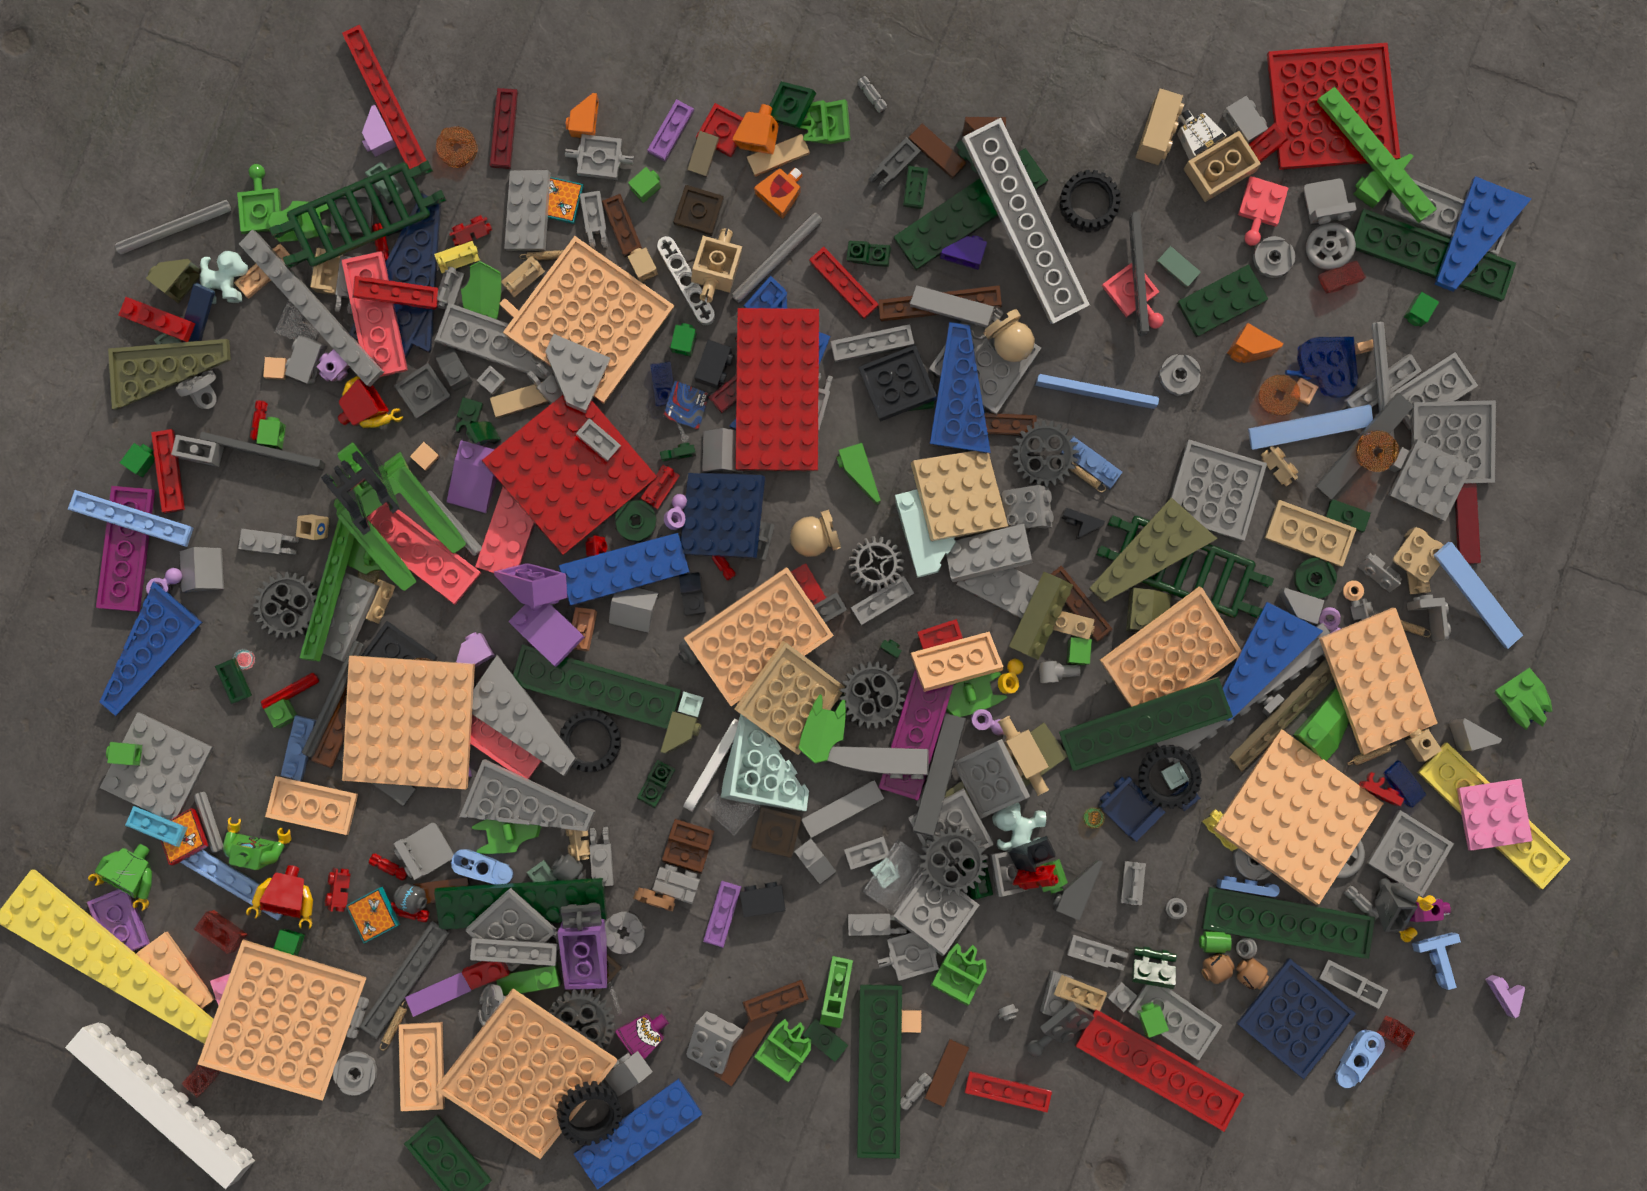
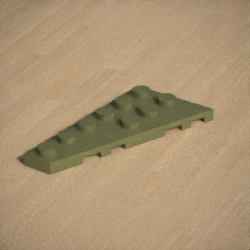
M219 339L109 348L112 410H118L231 361L230 340Z
M1170 498L1091 585L1089 590L1101 601L1106 602L1218 538L1173 498Z

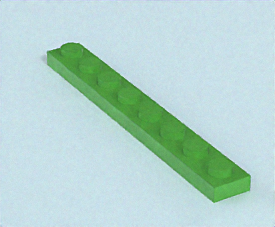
M1335 87L1319 97L1317 102L1418 223L1437 210Z
M340 519L337 523L300 658L307 661L320 662L355 538Z

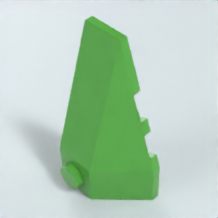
M1337 687L1329 693L1293 734L1304 746L1325 761L1338 749L1349 723Z

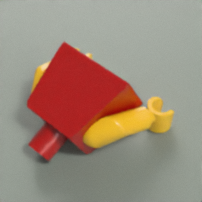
M358 375L346 382L342 397L339 400V405L343 409V412L338 415V420L341 424L347 425L351 422L354 426L360 425L363 428H376L389 424L391 420L394 422H401L403 420V416L399 418L394 417V414L400 412V409H393L391 414H387L389 410L373 384L371 387L367 386Z
M288 865L285 874L274 873L272 878H267L255 891L252 900L253 906L246 910L247 916L250 915L252 909L256 910L255 918L261 915V910L300 918L302 915L303 918L299 922V927L302 928V922L306 920L310 923V929L312 920L309 916L312 915L313 898L309 887L304 885V879L297 877L300 869L296 866Z

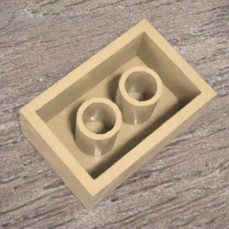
M1159 89L1151 106L1136 154L1137 159L1159 165L1161 159H1166L1167 153H1169L1173 141L1171 139L1178 126V117L1181 115L1184 104L1181 103L1183 95Z
M1238 131L1189 160L1184 167V171L1203 200L1207 202L1255 173L1261 163L1241 132Z

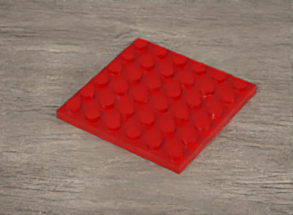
M1388 43L1269 51L1267 53L1274 123L1279 126L1288 138V141L1277 149L1279 170L1368 163L1317 102L1319 97L1334 87L1396 160L1401 158Z
M563 395L482 459L483 464L562 555L566 554L657 477L593 401H591L587 412L584 413L567 406ZM589 418L621 445L608 462L576 436V433Z

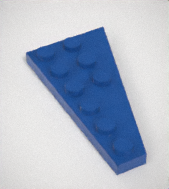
M1475 176L1471 181L1434 284L1454 292L1529 203L1531 198Z
M949 322L930 444L991 454L970 325Z
M153 581L150 587L151 589L144 600L140 614L124 645V650L100 699V703L115 716L123 710L203 623L155 581Z
M1266 602L1222 687L1233 717L1315 640L1323 630Z

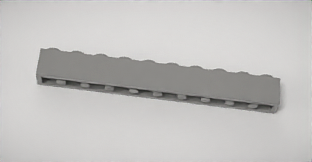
M1323 623L1315 626L1323 630V632L1238 714L1242 716L1251 710L1250 705L1255 702L1257 704L1263 702L1268 698L1267 693L1271 690L1276 692L1284 686L1283 682L1288 678L1293 680L1301 674L1299 670L1305 666L1308 669L1318 662L1316 658L1320 655L1325 657L1319 638L1330 634V632ZM1232 718L1229 722L1223 720L1155 743L1154 746L1161 748L1162 745H1166V747L1174 745L1175 747L1180 746L1184 750L1192 752L1201 746V740L1204 738L1209 740L1218 733L1216 731L1222 725L1226 728L1234 722V719ZM1164 758L1166 763L1173 761L1175 764L1180 761L1176 758Z

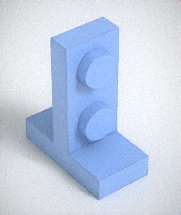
M1451 932L1413 942V950L1421 953L1431 950L1430 959L1432 964L1436 966L1437 973L1435 976L1439 986L1447 990L1457 988L1445 946L1461 942L1459 934Z

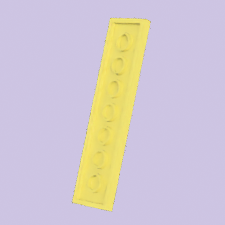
M1444 743L1440 747L1442 751L1431 757L1417 773L1461 814L1457 788L1490 782L1448 743ZM1529 820L1533 841L1497 846L1496 848L1539 889H1544L1569 862L1570 858Z

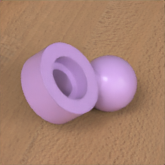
M677 494L673 497L672 505L674 508L667 511L664 515V523L671 530H677L685 523V514L682 510L686 506L687 499L683 494Z
M170 568L166 571L164 579H151L146 586L147 593H149L153 581L169 592L170 584H177L182 580L181 571L177 568Z
M1331 607L1321 611L1319 623H1323L1330 630V633L1341 629L1338 628L1341 618L1339 611ZM1327 615H1332L1334 618H1333V619H1327L1326 616H1327Z
M978 709L973 712L971 716L973 727L978 730L991 728L995 735H1004L998 723L1001 719L994 721L991 713L984 709ZM982 715L984 722L980 724L978 717Z

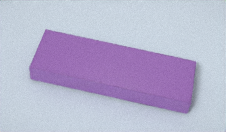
M676 99L647 152L665 162L691 118L694 108Z
M721 881L703 942L724 947L742 886Z
M462 972L413 993L405 997L414 1017L472 990Z

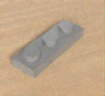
M904 576L897 579L895 585L889 584V589L884 587L881 591H877L851 607L861 626L914 594Z

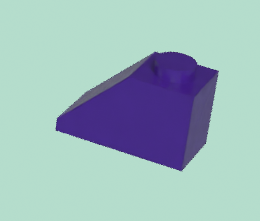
M967 236L942 249L940 259L979 270L987 242L983 241L984 239L979 236Z

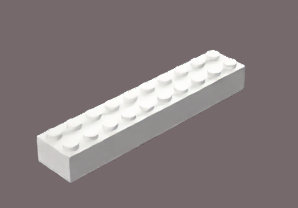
M999 118L962 138L963 143L1050 324L1089 306L1090 304L1002 119Z
M98 1022L82 1027L65 1047L223 1188L227 1189L239 1181L255 1162L250 1151L239 1147L234 1137L222 1132L217 1122L205 1117V1113L201 1108L194 1107L188 1102L189 1098L185 1094L178 1093L169 1080L162 1079L153 1066L146 1065L141 1060L140 1054L129 1050L124 1040L110 1033L111 1030L107 1025Z

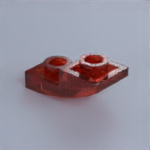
M1357 261L1346 263L1340 268L1330 269L1318 276L1326 294L1342 290L1345 286L1362 282L1366 278Z
M197 1065L196 1069L182 1082V1085L196 1098H199L222 1071Z

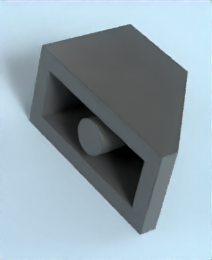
M449 348L435 356L444 376L454 391L473 382L454 348Z

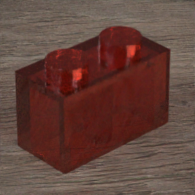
M215 910L207 911L194 928L195 931L227 954L235 952L241 945L242 940L248 935Z

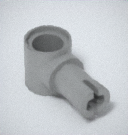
M1057 661L1040 662V684L1056 683L1062 680L1063 677L1080 676V665H1061Z

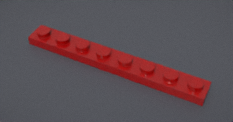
M357 25L343 32L342 35L404 162L411 169L427 161L362 27Z

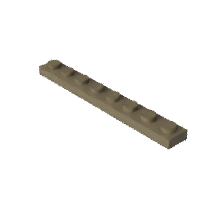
M1327 659L1320 663L1319 667L1229 757L1239 771L1242 772L1275 739L1281 729L1284 730L1334 679Z

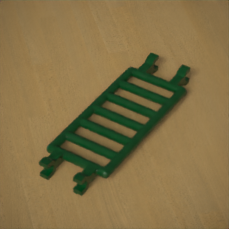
M429 161L422 162L409 169L407 163L402 162L288 211L287 218L289 221L269 228L275 239L294 231L302 251L283 257L286 266L290 269L307 260L311 267H315L430 216L429 207L446 202L442 190L423 199L414 180L419 176L433 172ZM400 172L403 173L420 210L419 213L410 217L391 176ZM381 180L384 181L401 218V221L391 225L372 184ZM365 188L383 227L371 233L353 192ZM346 196L364 235L352 241L334 202ZM327 204L345 245L333 249L316 212V208ZM307 212L326 253L314 257L297 220V216Z
M1114 515L1110 517L1108 526L1127 532L1120 553L1134 539L1138 526L1145 527L1150 520L1134 516L1131 523ZM1211 544L1200 548L1208 553L1194 590L1198 587H1204L1215 555L1225 558L1227 561L1211 603L1218 613L1231 618H1235L1238 611L1255 618L1259 617L1262 608L1242 602L1248 584L1251 580L1268 588L1272 586L1274 578L1254 572L1256 564L1252 560ZM1100 546L1096 555L1114 561L1120 553ZM1194 552L1183 558L1173 586L1161 582L1166 568L1156 573L1154 578L1149 577L1143 580L1142 583L1183 599L1190 594L1182 590L1181 587ZM1234 563L1245 566L1246 569L1230 609L1219 603Z

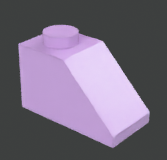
M375 105L371 106L362 131L365 138L362 142L367 152L372 151L376 157L397 147L379 110Z
M475 632L465 638L466 641L461 644L456 662L471 663L477 667L495 657L484 635Z

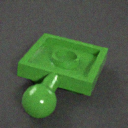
M254 164L248 171L249 176L254 182V191L237 193L240 231L242 234H248L251 230L256 232L270 231L266 226L269 214L282 211L280 190L278 188L263 190L262 179L265 176V169L259 164Z

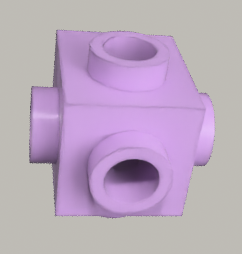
M334 349L330 353L322 355L319 359L320 363L316 366L320 370L319 374L326 381L335 382L343 380L348 374L347 370L350 368Z

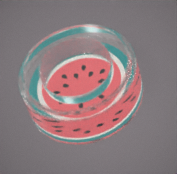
M240 649L233 655V658L237 659L241 670H248L255 664V655L250 650Z

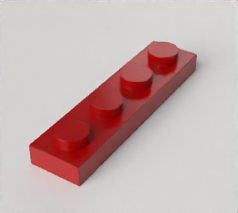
M822 247L809 259L811 265L863 320L879 307V304L825 247Z
M355 276L352 298L435 310L437 308L438 288Z
M125 297L118 314L123 318L185 342L189 341L195 323L128 297Z
M172 429L151 432L162 512L183 511L185 506L179 462L177 457L171 455L175 441V432Z
M972 1071L968 1073L964 1091L967 1094L1047 1113L1052 1095L1051 1090Z

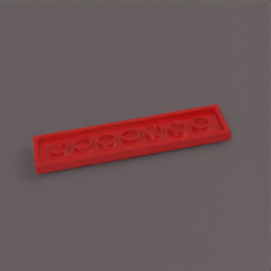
M1097 1009L1093 1011L1092 1014L1095 1018L1088 1027L1083 1029L1075 1044L1077 1048L1225 1132L1244 1096L1242 1092Z

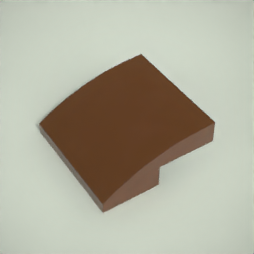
M675 819L662 862L702 874L715 831Z

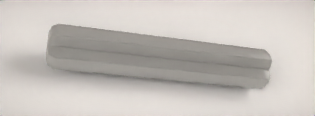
M205 792L197 793L194 795V799L211 851L223 850V843L207 794Z

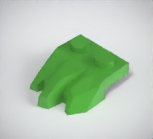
M844 99L828 103L824 100L812 102L806 114L807 118L804 119L800 127L801 130H808L803 140L823 144L851 141L847 101Z
M1530 668L1495 690L1497 697L1508 708V714L1526 730L1530 726L1529 720H1534L1543 727L1547 721L1543 711L1552 712V704L1544 684Z
M957 943L943 960L930 986L968 1006L987 971L986 960L975 961L977 949L974 945L966 953H962L961 946Z
M784 1019L769 1034L753 1058L788 1083L811 1051V1039L800 1038L804 1031V1026L801 1022L789 1030L788 1022Z

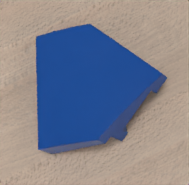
M769 276L743 307L787 309V292L773 277Z

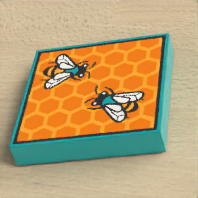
M550 177L548 219L575 224L581 200L580 194L583 192L584 185Z
M383 887L346 905L363 943L401 925Z

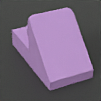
M1491 975L1485 980L1507 1016L1518 1017L1525 987L1516 985L1509 989L1507 982L1502 977Z

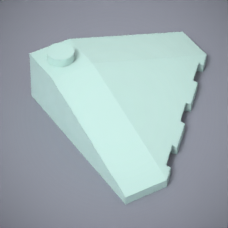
M918 490L895 495L896 508L917 578L938 573L941 568V560L945 554L948 555L956 543L955 537L936 541L930 540Z
M741 714L724 774L721 798L805 812L807 810L809 790L805 784L801 786L795 777L797 771L789 760L785 761L779 750L782 748L776 739L772 736L769 737L767 732Z

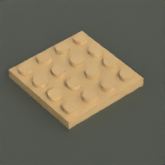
M970 451L911 462L931 541L1008 527L989 453Z
M782 641L734 709L799 755L801 751L798 747L801 735L817 697L821 694L823 709L831 710L842 694L838 690L845 688V686L789 644Z

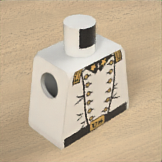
M1186 110L1179 116L1184 125L1177 134L1189 160L1223 141L1226 137V134L1205 113L1194 118L1191 112Z

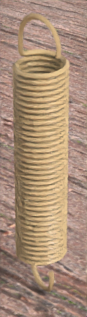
M563 250L527 252V254L521 255H526L527 259L532 256L535 260L558 259Z
M1072 463L1076 469H1069L1093 486V488L1097 489L1101 482L1076 463Z
M1400 620L1405 631L1424 636V632L1427 629Z
M1388 744L1367 754H1359L1353 757L1352 761L1356 765L1391 752L1390 747H1394L1397 744L1392 746Z
M398 1007L382 1038V1042L388 1044V1046L407 1011L406 1007Z

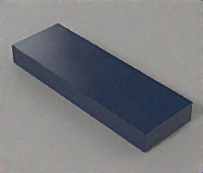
M198 283L193 284L184 319L195 323L188 342L202 341L215 291Z

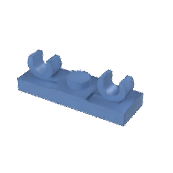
M1074 437L1071 441L1078 442L1074 446V450L1080 451L1074 454V457L1079 459V461L1074 463L1111 489L1122 474V471Z
M299 715L294 717L281 776L297 781L303 780L308 756H305L302 750L317 720Z

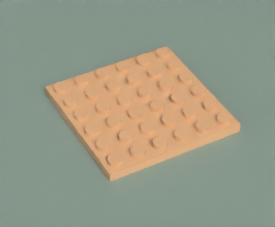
M574 236L503 331V334L550 367L551 365L545 351L553 334L610 357L609 365L594 395V398L604 404L672 312L674 305Z
M349 656L342 781L468 789L475 664Z
M1281 729L1213 830L1315 905H1318L1384 803L1365 789L1360 788L1357 783L1324 759L1322 760L1317 754Z
M242 940L198 1065L323 1101L366 977Z
M512 989L436 1086V1091L541 1159L562 1133L557 1119V1108L559 1101H562L561 1097L564 1094L568 1096L567 1091L570 1088L574 1091L577 1084L583 1087V1082L588 1081L589 1085H591L592 1081H596L599 1085L617 1063V1058L515 989ZM586 1101L573 1109L570 1113L569 1121L573 1119Z

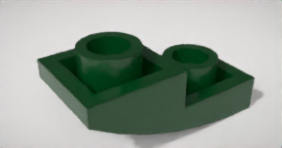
M849 241L846 260L864 265L889 267L891 247L890 245L870 244L867 241Z
M482 421L466 425L469 431L467 436L472 443L483 446L487 442L495 444L501 440L491 422Z
M657 760L637 799L656 808L675 769Z

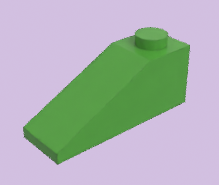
M1406 155L1396 161L1404 169L1413 158V155ZM1373 171L1366 178L1363 176L1355 185L1358 189L1353 195L1373 209L1389 187Z
M860 443L840 449L839 456L836 457L839 468H843L844 473L875 505L880 504L881 500L863 444Z
M832 956L819 1024L840 1028L853 960Z
M558 963L555 966L546 965L512 972L508 976L496 980L497 985L502 989L503 996H507L512 989L519 993L553 988L562 984Z

